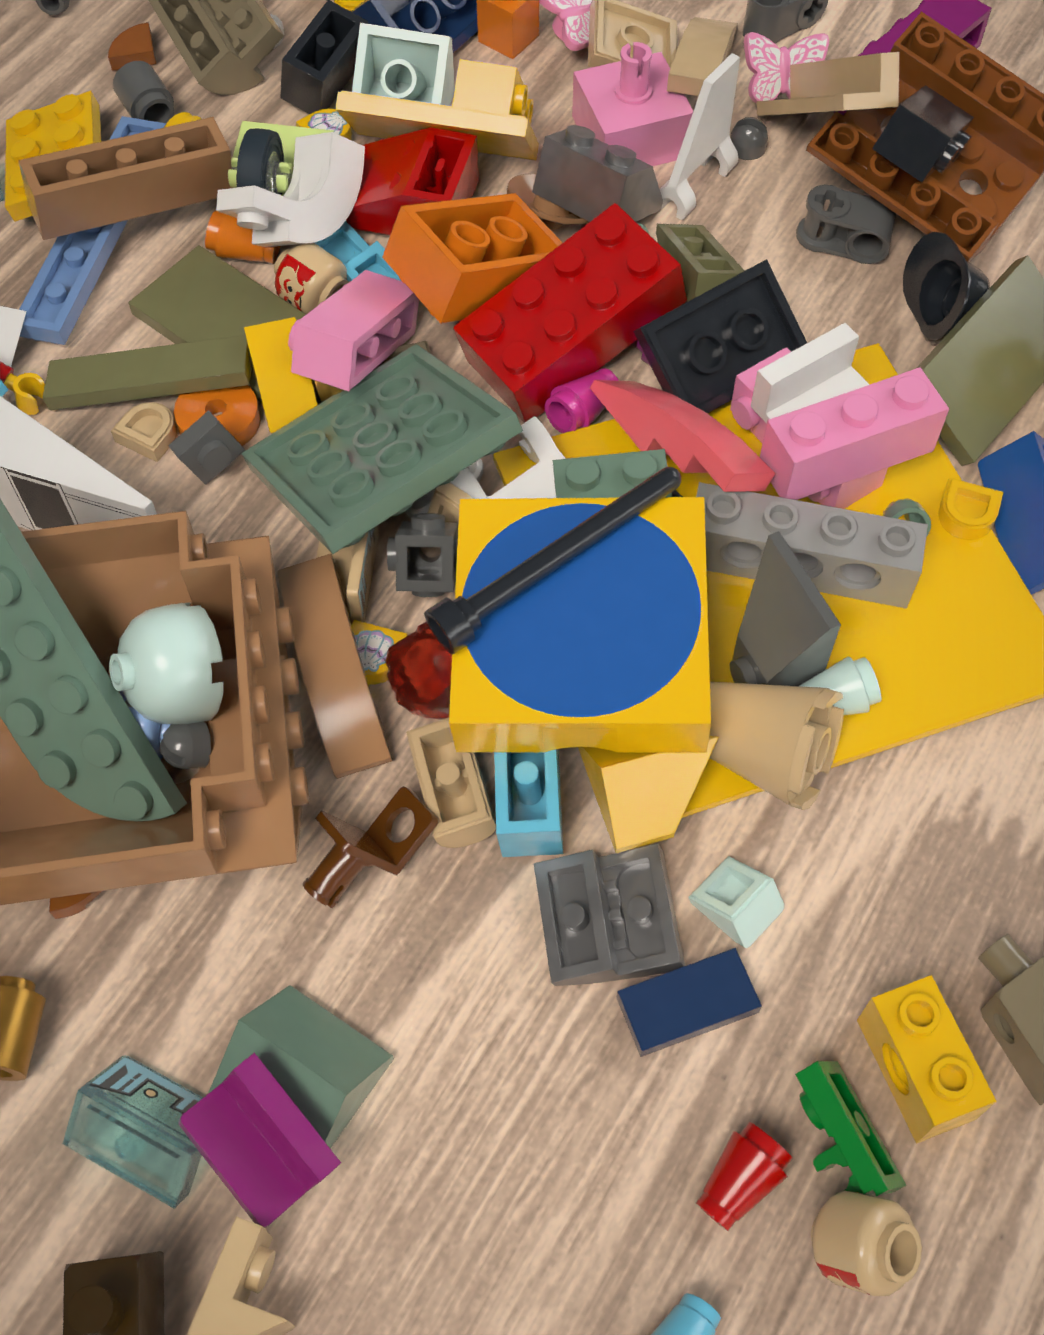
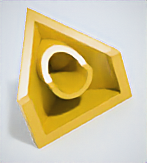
M709 735L707 753H617L594 747H578L615 853L674 838L677 827L719 736Z

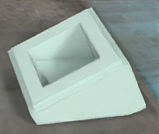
M730 856L688 897L693 906L732 940L745 948L750 947L784 909V902L773 878Z

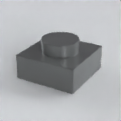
M209 410L168 445L177 458L205 485L245 451L236 438Z

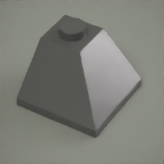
M779 531L768 535L739 629L733 658L729 665L734 683L799 686L826 669L841 626Z

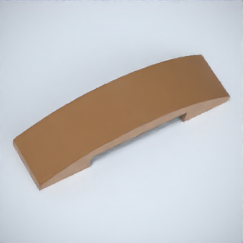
M330 553L277 570L284 607H290L295 638L293 644L334 776L336 779L393 761L378 708L372 698L332 554Z

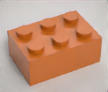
M516 193L401 206L382 258L395 271L400 280L424 304L429 313L442 324L466 318L563 242Z

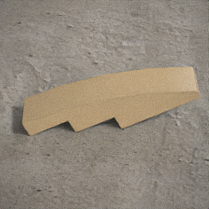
M694 17L690 20L678 45L669 71L667 91L699 96L704 80L731 54L738 23Z

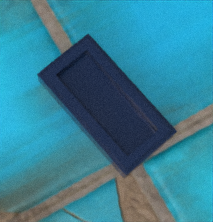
M736 948L617 991L616 996L640 1057L755 1015L762 1008Z

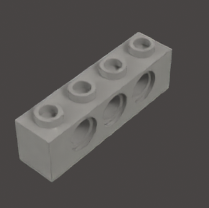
M699 482L696 497H704L707 571L755 579L768 535L779 531L819 592L907 609L922 573L928 524L749 491L724 492L717 485Z

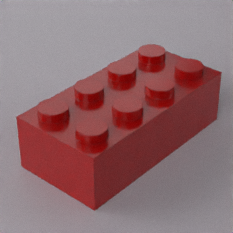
M614 203L453 327V330L468 363L525 423L534 416L537 418L545 412V403L550 398L551 392L555 387L596 372L637 340L633 332L634 330L681 306L687 301L681 264L620 206Z

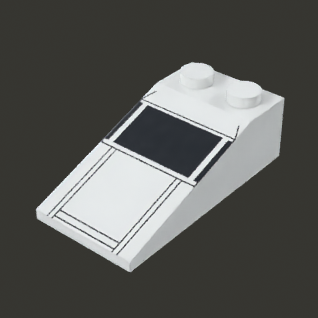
M0 396V498L18 527L38 530L157 514L150 499Z

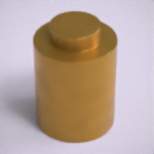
M0 976V1080L21 1081L26 1079L46 1003V998L35 992L36 984L34 982L14 976Z

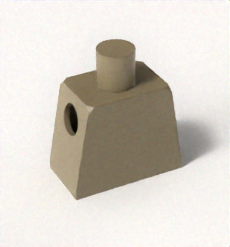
M1006 934L992 944L978 958L1003 986L983 1006L981 1014L1031 1095L1041 1106L1044 1103V956L1034 963L1009 934Z

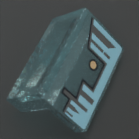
M121 1056L78 1089L62 1144L175 1209L189 1195L202 1156L181 1129L178 1120L183 1113L203 1097L129 1056Z

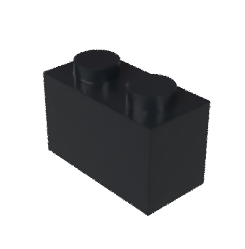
M327 0L282 59L280 98L308 114L321 109H328L336 99L338 92L342 91L354 74L360 23L368 24V21Z
M925 85L898 106L872 149L920 182H923L935 170L943 174L950 163H954L972 138L965 131L974 117Z

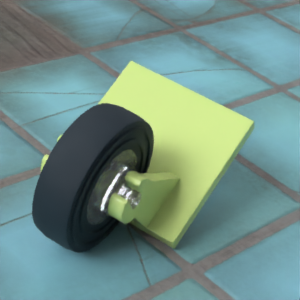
M242 121L234 154L231 158L232 169H228L230 187L238 188L255 185L283 196L292 179L296 137L334 132V130Z

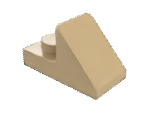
M236 1216L187 1335H284L295 1328V1325L282 1317L246 1304L251 1291L259 1294L264 1288L275 1260V1250L269 1249L273 1237L263 1226Z

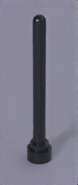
M673 467L661 469L468 599L459 596L452 601L446 597L424 612L426 622L436 639L452 655L475 640L474 632L482 628V619L676 490L681 483L679 471Z

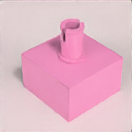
M633 42V58H630L631 47L628 43L621 49V61L573 72L572 117L577 126L592 130L595 133L596 139L608 145H620L633 150L636 153L637 159L651 166L677 160L693 109L685 94L667 91L670 67L662 52L652 54L651 48L648 45Z

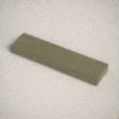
M240 335L49 361L42 399L48 409L52 411L250 385L252 361L246 336Z

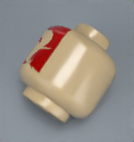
M315 243L298 244L292 249H285L278 256L274 265V273L276 274L274 284L277 295L305 314H308L321 302L349 283L346 266L338 258Z
M841 1191L827 1200L813 1222L811 1241L815 1262L822 1275L835 1285L871 1296H890L911 1280L918 1270L922 1252L920 1236L907 1210L893 1200L864 1195L859 1192Z

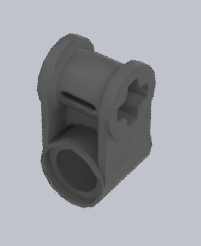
M748 0L742 30L743 36L754 32L765 36L776 44L781 39L816 24L825 12L828 0Z
M819 185L810 190L806 199L807 215L799 222L796 229V237L802 246L813 252H825L849 258L861 264H874L886 258L890 249L896 217L895 212L873 197L842 190L833 185ZM829 199L830 204L827 211H825L823 207L825 201ZM819 226L824 227L821 237L817 238L816 234Z

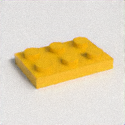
M91 90L79 95H65L55 103L36 110H22L6 120L5 208L14 222L33 216L28 206L18 160L101 142L100 105Z

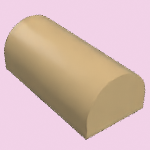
M449 717L407 731L425 805L438 817V824L432 831L436 842L442 847L459 848L478 843L491 836L496 830V822L476 752H456L449 726Z

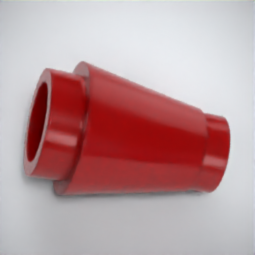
M749 1122L740 1134L736 1131L732 1132L703 1189V1194L696 1204L721 1227L729 1231L736 1221L743 1218L788 1178L784 1170L793 1157L762 1129Z

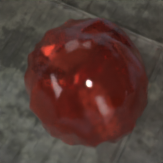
M424 622L417 627L415 632L389 647L385 660L388 667L386 676L392 690L395 692L396 701L400 706L418 717L445 719L449 717L452 654L444 649L432 633L427 622Z

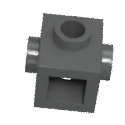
M436 513L414 514L411 516V521L402 522L395 537H389L387 545L388 571H396V591H412L413 595L419 597H438L444 595L445 592L454 591L456 585L458 522H445V516ZM421 547H440L441 553L436 557H428L422 552Z

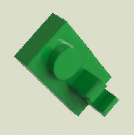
M816 1061L796 1073L795 1075L804 1090L799 1094V1098L806 1115L819 1130L825 1129L828 1136L833 1137L836 1145L814 1158L813 1165L816 1171L828 1170L836 1164L842 1167H849L853 1175L849 1177L848 1186L844 1191L859 1192L864 1195L875 1193L876 1196L896 1192L907 1186L838 1061Z

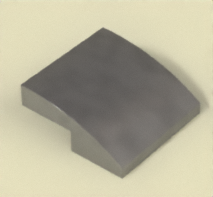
M658 843L598 857L592 849L534 863L551 983L554 986L593 984L639 978L670 972L685 966L664 854Z

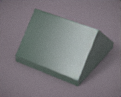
M289 985L238 1020L209 1093L220 1085L235 1067L255 1052L331 1149L392 1063L394 1057Z

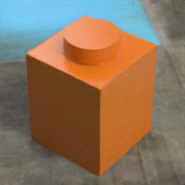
M477 0L478 42L514 59L539 36V0Z

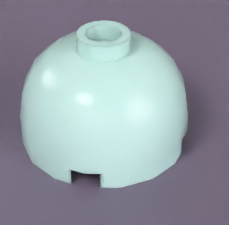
M191 602L164 605L145 610L132 619L120 638L118 653L112 654L110 657L109 671L114 688L117 691H123L128 703L145 719L159 724H191L211 721L219 711L222 700L223 682L212 683L211 663L223 662L216 630L206 610L200 605L190 606Z

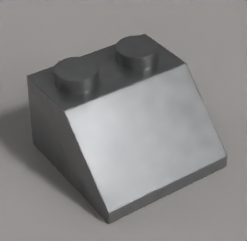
M577 125L568 126L565 130L545 136L532 193L589 222L614 203L620 206L635 222L661 210L663 199L653 166L637 159L636 153L633 150L620 145H608L596 139L595 133L592 130Z

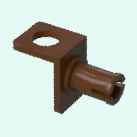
M404 786L397 791L367 831L321 810L315 819L331 836L335 844L310 877L304 880L302 883L303 887L321 904L335 908L340 897L365 866L373 867L374 865L397 876L437 826L438 817L412 790ZM411 810L415 819L412 832L405 840L394 842L391 833L393 822L400 813Z

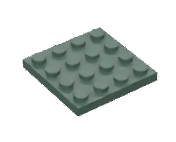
M415 344L370 372L350 391L343 390L333 395L241 454L250 470L334 554L344 547L358 543L368 531L391 516L404 513L412 506L414 501L434 488L450 483L462 470L482 457L496 453L504 447L508 440L521 433L523 429L513 410Z

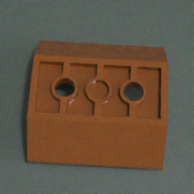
M921 11L893 44L891 52H899V105L926 85L973 116L974 119L965 131L972 138L954 163L951 162L943 174L935 170L928 178L920 182L874 151L872 148L882 134L881 128L887 126L898 107L848 110L844 116L836 111L810 141L806 151L926 235L932 232L946 233L956 243L965 260L969 262L981 253L1044 173V94ZM967 179L977 182L982 189V193L972 195L965 192L961 188L959 181Z

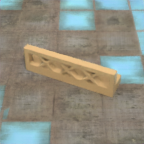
M899 52L790 65V99L757 101V116L898 107Z

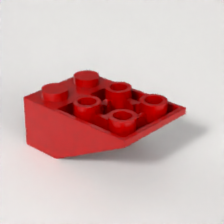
M428 127L364 144L365 154L361 186L356 203L346 222L354 229L391 235L401 206L472 198L479 181L477 135Z

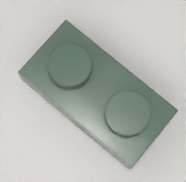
M665 449L552 460L556 498H619L661 469L668 467ZM672 492L665 497H672Z

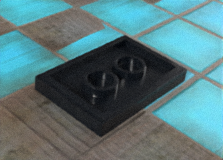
M767 259L633 331L662 390L675 395L706 413L732 400L736 375L786 347L792 352L807 344Z

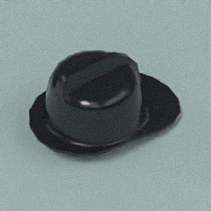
M932 232L923 236L915 244L906 260L903 273V293L910 310L927 339L938 340L946 336L990 288L987 276L981 269L965 260L956 243L946 233Z

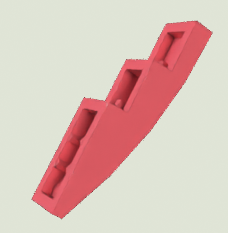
M594 380L590 387L592 392L641 451L665 449V454L669 455L683 473H709L724 492L765 491L775 475V472L741 438L705 411L669 392L635 381Z

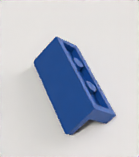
M1035 431L984 457L978 462L983 486L1003 492L999 513L994 523L1001 546L1031 595L1044 589V438Z

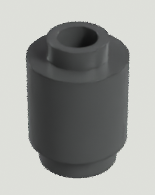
M132 61L117 71L113 79V89L131 118L167 123L174 116L173 97L150 64L144 61Z

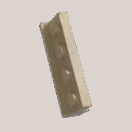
M149 0L198 84L205 89L220 95H235L252 89L265 79L257 65L274 49L275 45L284 35L261 0Z

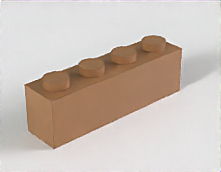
M214 117L18 160L28 206L43 240L216 199L218 190L232 188L228 181V169H232L231 151Z

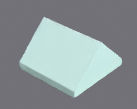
M360 23L352 92L450 106L455 91L451 37Z

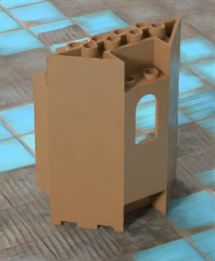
M187 511L22 531L21 533L109 677L110 657L112 654L118 653L120 638L132 619L145 610L164 605L191 602L190 606L200 605L206 610L215 627L223 662L211 663L212 683L223 682V696L217 714L211 721H204L208 727L211 740V754L209 755L208 765L205 768H200L189 780L176 784L187 804L173 815L151 821H125L94 813L69 800L56 789L47 786L40 779L37 770L24 755L0 717V905L297 863L303 805L309 804V790L305 767L295 768L294 749L304 748V736L300 712H290L289 695L299 694L296 662L294 658L288 657L286 644L295 640L290 607H280L269 536L207 543L204 533L194 534Z

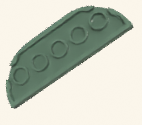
M0 498L1 719L31 765L37 770L40 779L47 786L56 789L79 806L109 818L125 821H151L177 813L187 802L119 691L114 688L111 678Z

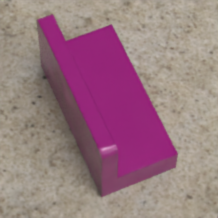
M255 1052L235 1067L220 1085L183 1113L178 1120L181 1129L252 1221L264 1228L269 1226L300 1197L320 1183L341 1164L337 1156Z

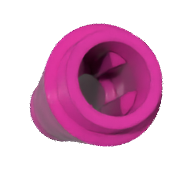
M602 368L597 372L555 387L551 392L550 398L545 403V412L552 426L560 433L590 426L605 409V406L592 392L590 387L594 380L619 381L612 371Z

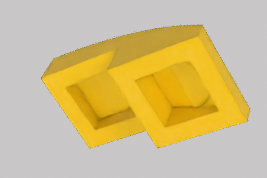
M295 317L244 327L270 433L276 432L317 406L312 380L291 372L293 351L289 349L288 340L291 328L296 322Z

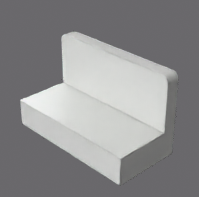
M843 323L757 371L751 408L767 424L769 419L870 385L851 366L859 336L846 323Z

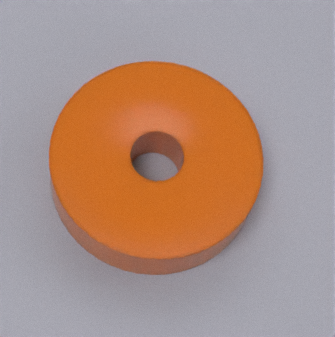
M249 385L179 394L175 402L174 417L180 435L208 410L212 414L222 412V414L215 417L242 446L254 437L260 426L261 415L257 398Z

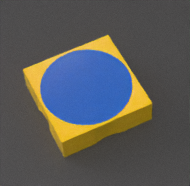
M704 497L662 498L482 619V628L474 632L475 640L452 655L449 726L456 752H548L568 747H594L617 753H707L711 728ZM618 498L460 499L455 599L459 596L468 599Z

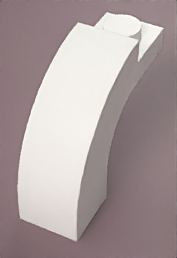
M334 132L296 137L292 179L283 196L255 185L218 190L216 211L237 218V225L240 227L253 229V245L275 247L321 241L331 236L343 225L356 203L363 175L365 146Z

